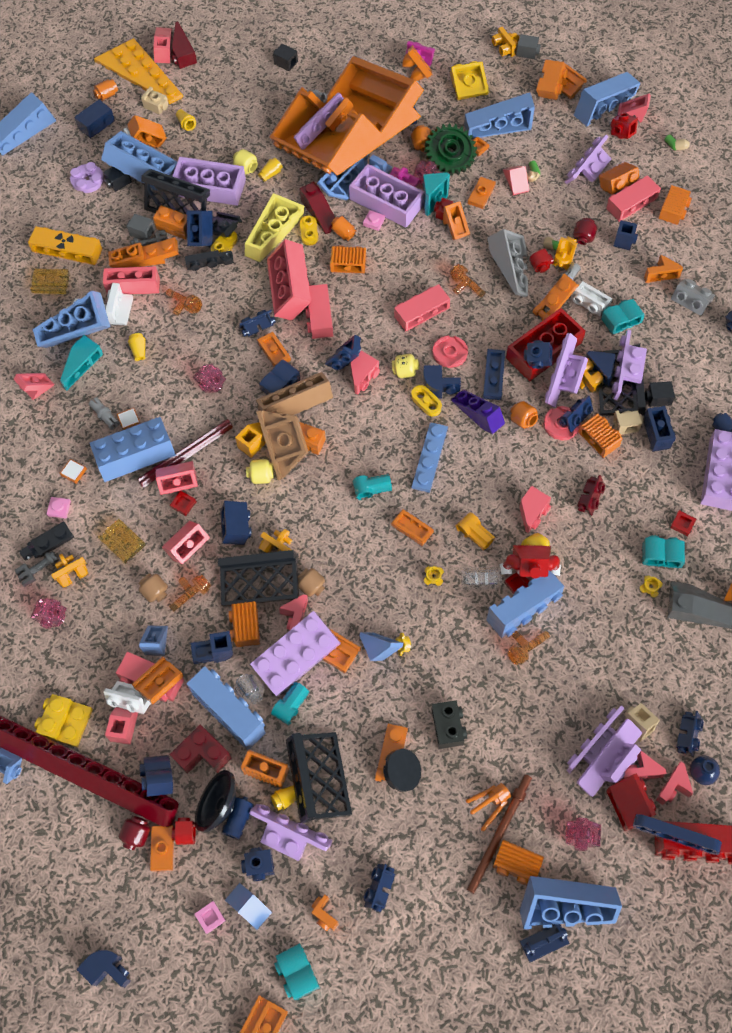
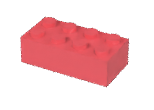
M285 239L267 258L274 316L294 320L310 304L311 296L303 245Z

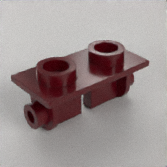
M598 475L597 478L592 476L590 479H587L583 492L589 495L581 494L577 504L580 512L588 510L592 516L594 510L598 509L599 497L605 491V483L601 475Z

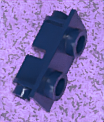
M262 310L256 314V317L242 319L238 327L239 329L243 327V330H241L242 335L250 337L258 333V325H260L262 331L274 326L273 324L276 323L273 316L270 317L272 310Z
M587 396L585 399H578L570 408V411H567L560 417V425L568 426L569 431L572 433L593 411L590 396Z
M698 711L695 712V716H693L692 712H685V715H682L680 730L687 731V734L679 733L676 745L678 753L686 754V751H689L691 756L694 757L695 751H699L700 739L698 738V733L703 730L704 720L701 719Z
M378 864L371 873V886L364 894L365 908H373L374 911L381 913L382 909H385L389 894L382 891L383 887L391 889L396 875L394 874V868L388 867L387 864Z
M554 924L552 928H546L520 941L529 963L570 943L567 939V931L565 928H562L561 924Z

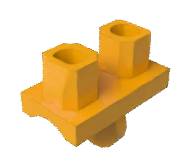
M502 26L498 28V34L492 36V44L494 47L502 44L499 46V53L502 57L508 54L513 57L516 55L514 50L518 46L520 37L517 33H507Z
M569 236L560 238L552 265L563 267L565 270L570 267L578 244L576 239Z
M587 358L588 361L579 387L583 389L586 385L593 393L596 391L597 386L603 382V376L599 371L592 375L589 374L588 371L593 369V364Z
M284 529L282 532L275 530L274 535L278 537L277 540L265 532L260 536L263 540L260 543L259 549L265 553H270L274 546L279 548L277 552L292 550L283 544L284 542L288 544L292 542V539L288 537L289 531L287 529Z
M60 554L61 561L55 563L57 569L62 566L65 567L51 574V576L65 588L72 584L68 576L69 573L75 571L79 579L89 574L85 565L87 563L81 557L68 564L74 560L73 555L71 554L65 558L63 554Z

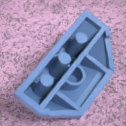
M368 154L338 176L333 173H325L318 180L317 184L328 196L348 200L350 198L349 185L368 164Z

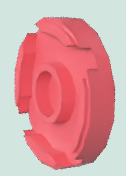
M443 336L434 343L432 350L433 358L443 367H457L465 362L468 355V347L459 337Z
M559 406L554 409L552 408L545 415L544 429L554 439L569 440L575 437L579 431L580 425L571 433L568 426H561L559 423L560 417L567 411H570L569 407Z

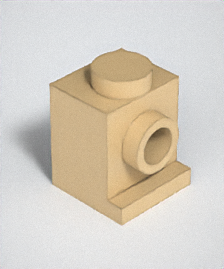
M149 87L141 97L143 107L159 115L168 107L167 96L154 91L152 87Z
M615 411L612 419L615 429L621 435L639 432L641 425H643V417L638 411H625L621 414L619 411Z
M642 703L635 708L631 706L624 714L625 719H630L642 732L638 738L640 742L655 730L660 721Z

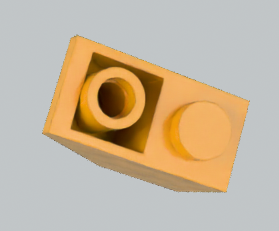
M260 422L248 424L235 437L238 449L250 458L266 444Z

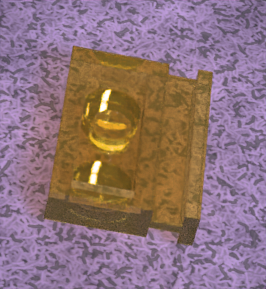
M34 269L30 290L32 293L67 294L66 288L68 287L70 272L68 269Z
M120 519L106 529L102 536L98 537L124 564L146 546L145 542Z

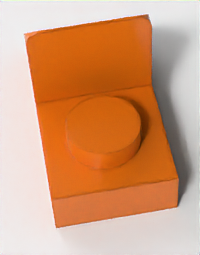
M461 202L445 206L443 224H448L452 239L457 240L470 235Z
M660 255L657 263L658 266L647 268L644 279L646 283L678 279L681 276L683 267L671 259Z

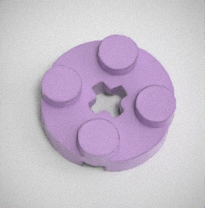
M93 162L73 168L70 172V181L73 188L84 193L98 190L104 181L102 170Z

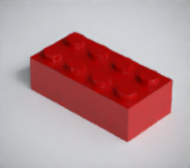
M560 308L507 346L506 359L530 382L550 366H543L541 369L530 367L524 359V350L527 349V343H533L536 340L550 342L553 348V365L561 353L562 342L566 334L571 333L577 338L576 348L583 343L586 330Z
M664 821L720 840L722 845L718 855L654 835L655 855H661V859L674 860L675 856L683 857L684 861H697V858H705L707 863H719V860H727L728 864H732L731 825Z

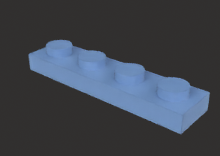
M430 422L412 489L430 493L448 426Z

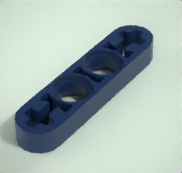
M635 815L633 827L640 831L710 854H720L722 842L718 839L649 816Z

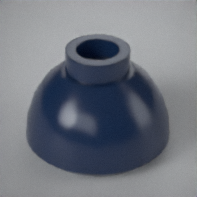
M702 755L696 757L691 762L690 773L697 783L711 785L718 780L720 767L715 759Z

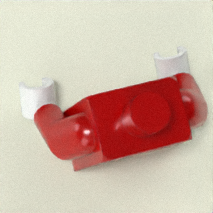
M513 545V554L508 555L504 563L500 564V575L512 574L513 568L521 577H532L535 579L548 577L549 571L554 575L560 576V559L556 555H551V546Z

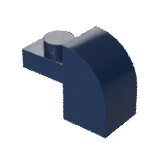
M424 365L423 384L437 398L442 399V392L450 395L460 392L461 377L442 378V365Z
M230 631L209 634L210 640L191 643L193 664L212 661L218 663L230 659L233 656Z
M108 950L92 953L76 969L92 986L96 987L107 974L121 987L125 988L131 982L127 977L130 972L122 964L116 965L122 957Z

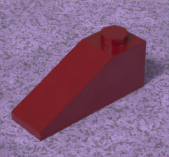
M175 22L172 43L173 55L171 57L174 65L177 64L179 69L196 64L197 59L195 51L179 22Z
M314 181L299 188L300 200L309 213L315 217L317 224L325 234L332 232L331 223L335 216L322 191Z

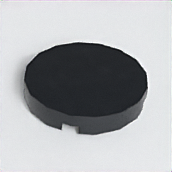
M403 748L390 752L385 759L387 761L383 767L386 782L392 789H396L398 792L413 790L421 779L422 769L417 756L412 751Z

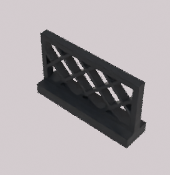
M152 169L141 175V182H144V210L156 213L161 205L167 204L170 209L176 211L182 209L187 214L185 206L190 204L193 210L206 211L210 189ZM150 185H153L158 192L154 194L150 189ZM163 190L169 191L173 197L169 199ZM157 194L161 195L165 201L164 203H160L156 197ZM178 196H184L187 203L183 204ZM151 198H152V200L155 202V204L157 205L156 208L150 206V199H151ZM175 199L180 207L176 209L171 200ZM194 200L201 202V209L197 208L193 202Z
M619 350L596 351L615 354V362L619 364V361H617ZM643 378L640 384L623 380L622 387L627 384L632 390L628 394L621 391L620 395L624 398L619 403L612 399L614 393L608 396L603 392L606 385L605 383L602 385L601 382L598 385L600 415L612 416L615 411H619L620 414L625 411H638L639 414L644 416L646 413ZM629 400L633 403L634 408H625L622 404ZM608 401L615 405L612 410H604V405Z
M294 550L218 558L221 606H232V604L253 601L265 603L298 598L297 562H299V554ZM285 565H292V573L285 577L280 571ZM267 567H272L275 572L269 579H266L261 573ZM249 569H253L256 574L250 581L246 580L243 577L244 573ZM234 571L237 576L229 583L226 580V572ZM278 574L285 579L279 588L271 583ZM259 576L266 581L260 590L252 585ZM240 578L247 583L241 592L233 587ZM288 582L293 586L292 595H285L281 592ZM270 584L276 591L271 597H266L262 592ZM251 586L257 593L252 599H247L243 595ZM233 589L238 595L233 601H227V593Z
M336 732L306 735L293 733L286 739V746L300 823L351 816V805ZM331 738L333 747L330 751L321 744L323 739ZM309 740L315 745L311 753L304 748L303 741ZM317 748L327 755L322 762L313 755ZM329 757L336 762L334 771L325 765ZM310 759L319 766L315 773L308 769L307 762ZM321 768L331 775L327 782H324L317 776ZM333 778L340 783L338 792L329 786ZM313 780L323 786L319 794L312 790L311 783ZM325 789L335 796L331 803H328L321 797ZM337 799L344 803L345 811L339 812L333 807ZM317 801L327 807L322 814H316L315 804Z

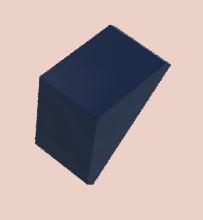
M588 351L586 356L592 362L594 372L599 371L603 376L605 385L607 387L611 386L615 368V354Z

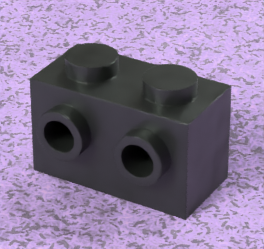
M457 700L432 704L431 710L438 748L463 746L464 739H467L466 727L461 725L460 719H463V711L461 706L458 707Z

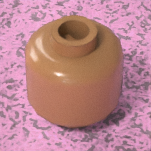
M306 568L298 576V588L308 597H312L314 594L318 597L325 589L323 586L325 578L314 568L309 570Z
M149 573L138 583L140 585L139 592L148 602L152 603L157 600L159 603L167 596L168 585L158 574L152 575Z

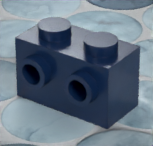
M100 99L74 117L78 129L90 139L115 121L112 109Z
M187 210V246H212V211Z
M666 406L647 408L643 422L652 452L671 449L676 436L672 429Z
M224 501L220 510L222 544L245 545L252 533V528L248 524L250 510H247V502Z

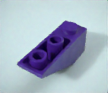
M464 389L451 399L481 429L490 434H494L505 424L499 406Z

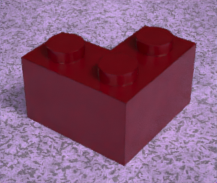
M201 724L169 754L187 774L202 759L216 773L232 759L230 753Z

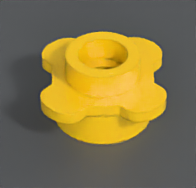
M436 566L425 568L426 577L424 578V583L426 585L436 584L441 586L443 584L442 575L444 570Z
M647 575L644 577L643 585L640 586V591L642 593L646 592L655 598L658 596V590L663 586V583L656 577Z
M400 633V636L396 637L395 640L403 643V647L398 650V655L402 656L403 652L410 651L411 641L409 636H404V633Z

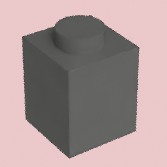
M521 34L516 56L535 60L536 54L540 53L541 44H538L539 37Z
M134 214L127 223L129 235L140 240L150 239L155 231L152 219Z

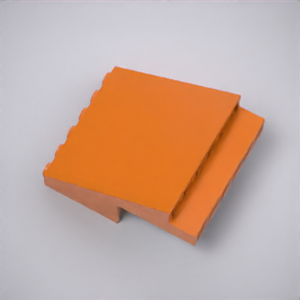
M353 56L327 95L325 103L312 91L309 90L307 92L301 87L269 138L274 141L273 145L278 149H283L288 154L292 153L296 158L302 159L308 164L311 163L328 174L333 173L338 176L421 117L413 106L424 89L411 78ZM337 93H340L343 98H348L352 102L354 107L348 113L346 120L340 123L334 132L326 127L304 150L300 149L294 136Z

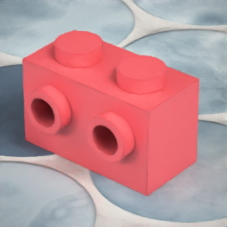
M193 461L156 469V481L160 495L198 487Z
M188 521L162 548L173 561L183 564L210 537L199 524Z

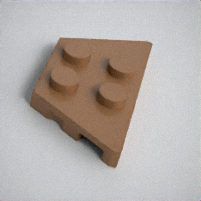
M258 410L256 413L277 479L281 480L308 454L303 432L297 416Z

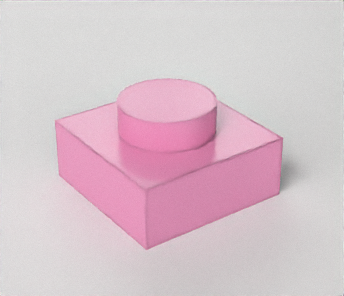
M369 210L363 221V226L379 231L385 220V215Z
M51 497L47 516L67 518L71 503L70 499Z
M214 901L195 913L206 934L226 921Z

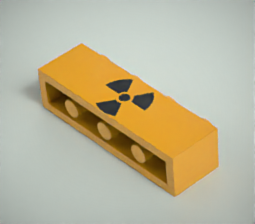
M35 226L28 241L32 252L96 265L103 250L99 239L56 231L46 227Z

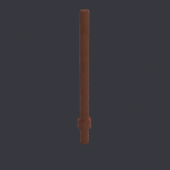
M524 774L518 788H515L511 795L513 798L466 889L472 894L475 893L520 802H523L527 795L525 792L532 780V777Z

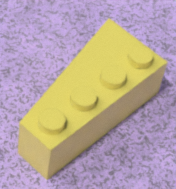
M273 193L245 242V256L261 262L298 224L304 215V205Z

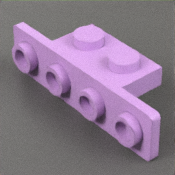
M337 93L294 136L300 149L304 150L327 127L325 122L344 99L340 93Z
M607 135L599 136L592 142L593 146L584 152V158L579 159L575 164L576 168L568 172V178L564 181L566 184L576 179L580 172L589 181L593 182L611 160L609 155L601 148L608 138Z
M627 330L625 336H621L619 346H622V350H619L617 356L619 366L616 367L614 377H617V381L613 383L612 387L614 400H618L621 394L623 380L640 384L643 378L647 349L629 345L631 330Z
M567 333L563 339L562 350L556 361L555 372L551 376V384L545 395V403L554 408L561 391L578 393L588 361L586 357L572 355L577 338L571 333Z
M620 706L618 710L613 708L606 717L609 719L605 725L600 723L593 733L596 736L592 740L588 738L580 748L583 751L579 756L574 754L567 762L570 765L567 769L569 774L582 759L590 765L616 732L610 726L624 710L623 706Z
M625 719L577 781V784L589 796L593 797L605 781L613 783L620 781L624 777L627 768L637 760V755L641 749L634 743L642 732L630 719Z
M256 804L249 812L250 815L267 823L260 842L297 861L301 859L307 843L324 851H327L332 844V840L326 834L314 832L307 825L290 820L285 814H277L271 811L266 805Z

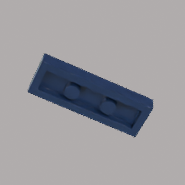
M487 349L483 399L501 400L505 350Z

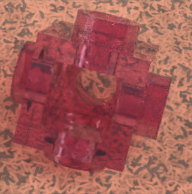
M428 160V162L421 161L416 166L413 176L419 178V184L423 186V174L443 172L436 168L437 165L434 162Z
M204 364L193 376V379L199 384V388L206 393L218 392L226 380L222 375V371L213 364Z
M40 599L37 600L30 618L39 622L41 627L51 629V627H58L64 622L67 608L60 605L61 602L58 600Z
M582 817L576 818L575 821H567L565 832L566 844L574 846V849L578 851H588V847H600L601 825Z

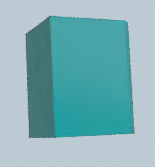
M449 173L423 174L424 210L426 216H429L434 211L437 201L440 202L442 198L446 199L448 197Z

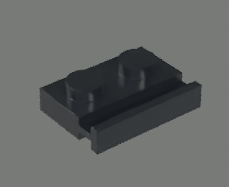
M217 212V216H213V234L227 238L238 227L237 224L243 221L240 216Z

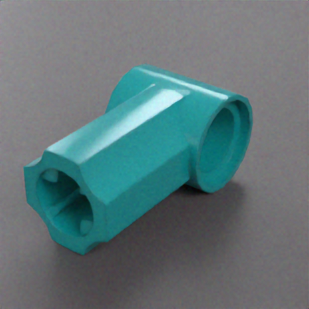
M389 474L370 478L363 475L354 478L352 481L358 500H362L361 498L364 497L371 498L373 494L392 491Z
M294 682L284 698L275 704L271 715L289 726L293 716H297L299 707L310 693L309 690L302 684Z

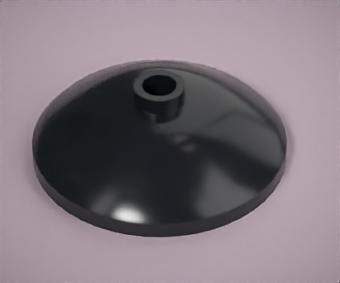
M228 770L218 772L204 789L195 813V827L198 831L207 833L214 830L233 811L236 798V781L232 772Z

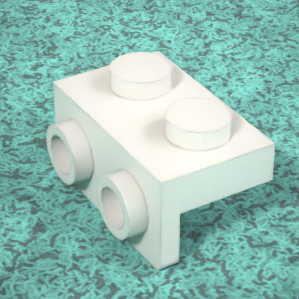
M582 281L572 293L570 300L588 309L591 313L601 316L604 309L610 305L612 298Z
M112 283L111 290H108L107 294L108 302L104 305L109 323L127 325L133 295L123 294L120 284Z
M117 681L112 690L107 688L104 690L106 702L112 707L144 714L150 705V702L135 690L132 684Z

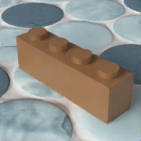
M320 372L256 400L258 410L295 415L332 399L333 395L329 380L323 372Z

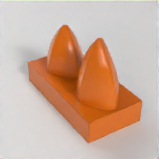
M412 45L404 56L402 66L412 67L417 65L410 78L415 81L422 80L425 77L428 79L432 75V70Z

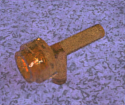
M457 264L451 270L450 275L456 283L460 280L462 281L453 289V292L458 295L468 285L482 298L486 292L466 275L468 269L464 265Z
M171 289L166 291V295L180 301L172 312L173 314L179 316L183 308L190 313H198L201 310L202 301L199 297L195 295L185 297Z
M202 574L200 576L197 575L191 580L194 583L193 587L185 577L179 579L178 582L186 592L169 606L173 612L199 591L204 595L210 590L211 584Z
M515 631L512 637L518 643L509 648L507 653L509 659L515 665L523 664L529 659V651L550 638L549 633L544 631L528 642L518 631Z

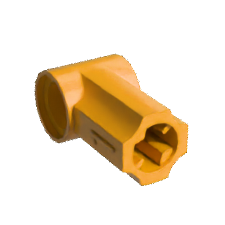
M471 512L455 525L458 532L461 531L465 538L469 537L482 550L487 549L495 540V537L481 525L478 517Z

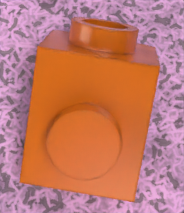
M324 894L322 898L319 896L311 906L314 910L311 913L318 919L317 924L325 931H328L329 928L334 931L339 923L322 910L329 900V897Z

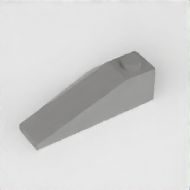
M502 229L487 238L489 251L515 295L527 297L528 278L523 274V270L528 269L527 264L523 262V257H527L524 236Z

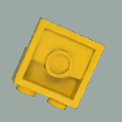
M472 61L469 64H456L451 67L450 76L457 100L488 95L489 89L483 62Z
M52 694L43 703V710L45 711L42 718L38 717L35 722L34 728L37 729L36 733L50 740L77 748L93 708Z

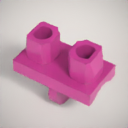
M408 41L406 54L413 45L427 65L431 66L435 49L423 46L418 42Z
M394 166L390 175L414 187L420 183V179L409 174L408 169L405 167L399 169Z

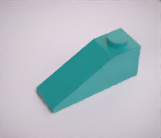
M85 335L78 339L71 347L60 382L66 391L103 355L100 345Z

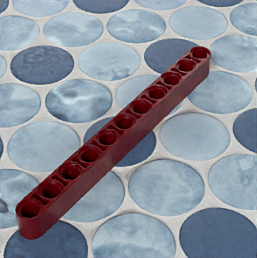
M0 716V748L160 826L169 827L174 824L179 806L175 799L167 795L147 796L146 790L142 791L140 782Z

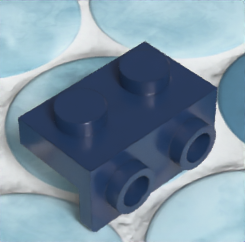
M356 335L351 337L336 350L335 354L326 360L325 365L335 370H341L359 356L361 337Z

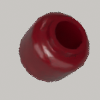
M582 218V220L577 221L573 237L577 240L578 244L586 245L594 241L598 229L595 221L590 218Z
M138 816L125 819L118 836L123 842V847L135 850L136 847H143L150 832V826L147 824L148 821Z

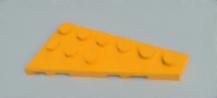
M134 38L94 58L96 63L105 66L108 70H112L134 85L142 87L143 90L147 91L149 87H152L154 91L166 95L168 104L183 98L178 88Z

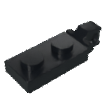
M215 250L184 257L187 270L197 271L207 266L214 268L218 264L229 265L234 263L232 251L219 252Z
M63 521L34 538L31 542H28L27 546L19 552L25 561L33 556L35 559L43 557L46 552L53 551L73 539L74 536Z

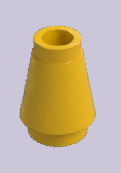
M179 109L176 112V117L181 127L187 131L193 130L196 126L195 118L183 109Z
M276 158L269 159L258 176L265 182L280 173L283 166Z
M140 333L130 335L128 344L135 361L145 360V338Z
M294 785L276 790L270 796L277 811L281 809L284 811L296 801Z

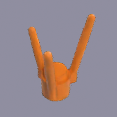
M502 783L497 786L493 785L489 789L466 800V803H470L486 795L489 796V798L472 809L470 814L476 813L490 802L494 805L499 804L485 822L481 831H485L499 812L508 805L507 800L511 797V794Z

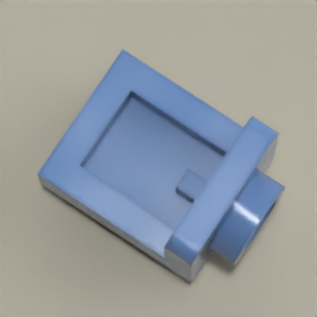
M374 154L369 158L370 165L388 174L391 172L392 166L388 165L385 160Z
M0 748V772L4 774L3 783L8 784L20 775L22 758Z

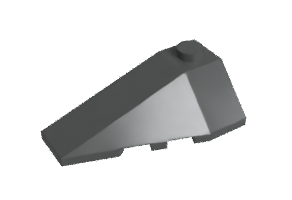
M671 581L667 618L732 629V604L691 584Z

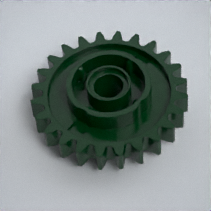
M450 123L447 127L442 124L441 129L437 126L435 131L432 130L430 135H428V141L424 145L426 146L424 152L427 153L425 159H430L428 164H434L433 170L438 168V173L444 171V173L449 172L453 176L454 172L459 175L460 171L465 173L466 168L470 169L477 156L475 153L477 147H474L476 141H471L473 135L468 136L469 131L464 132L463 126L458 129L457 124L454 127Z

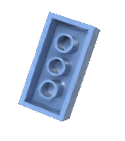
M122 131L105 143L101 158L109 166L121 170L124 174L132 176L139 182H141V175L149 169L173 176L177 161ZM150 185L153 190H156L153 185Z
M161 417L90 442L104 482L176 456Z
M204 666L186 683L192 695L247 751L266 734L262 717L256 711L251 713L247 702L241 697L237 699L234 694L235 691L229 684L225 683L223 685L220 676L213 669L209 671Z

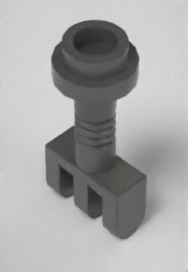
M161 230L154 232V238L138 241L136 237L130 240V244L141 243L142 246L166 240L168 237L166 236V231Z
M54 551L46 552V558L30 568L24 563L15 570V573L19 575V580L22 581L23 587L36 581L34 574L49 564L55 566L59 559Z

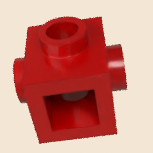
M620 113L611 121V135L617 136L620 139H629L637 132L638 117L630 116L628 113Z

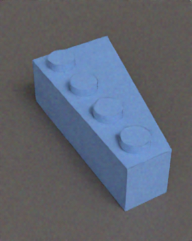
M625 72L583 89L574 116L587 127L591 124L590 121L592 119L598 120L606 110L610 112L617 104L619 105L635 96L640 82L631 74Z
M32 92L0 121V154L2 155L56 122V119L47 107Z
M529 92L465 114L464 126L465 130L469 131L467 135H473V139L477 136L480 138L531 130L535 109L531 93Z
M90 291L85 297L73 302L74 304L66 309L64 308L53 318L51 317L35 327L33 333L37 346L48 348L82 337L83 335L110 328L101 293Z
M549 571L548 577L532 579L528 583L529 587L521 586L518 588L512 598L507 595L498 606L493 604L489 607L486 621L501 638L506 635L508 637L513 635L517 631L516 627L520 624L526 625L532 620V615L536 612L538 614L542 613L547 609L548 603L551 601L555 603L563 596L562 592L565 586L551 571Z
M530 876L520 907V915L523 929H532V926L542 925L543 928H552V924H565L566 927H570L581 922H586L587 925L615 924L622 904L616 887Z

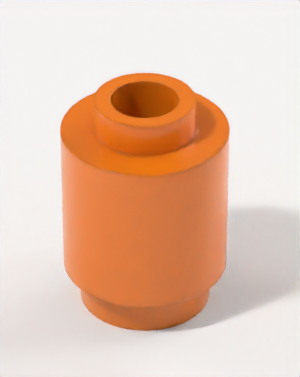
M107 79L95 85L93 93L97 99L103 101L115 95L118 87L113 79Z
M337 216L331 223V229L343 240L349 241L357 232L354 229L355 227L343 216L340 218Z

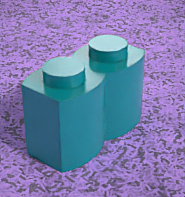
M630 299L623 300L619 305L605 308L601 319L613 335L642 323L645 314L636 301Z
M656 535L645 537L642 543L643 565L669 568L683 567L685 563V541L679 540L676 537L668 539L659 538Z
M300 943L275 956L277 962L274 965L279 976L284 975L286 984L283 986L288 998L293 996V999L296 1001L320 988Z

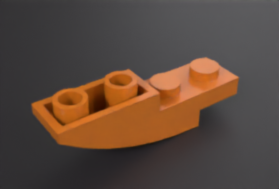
M173 237L146 246L136 243L109 251V266L111 268H129L165 264L166 258L179 255L177 240Z

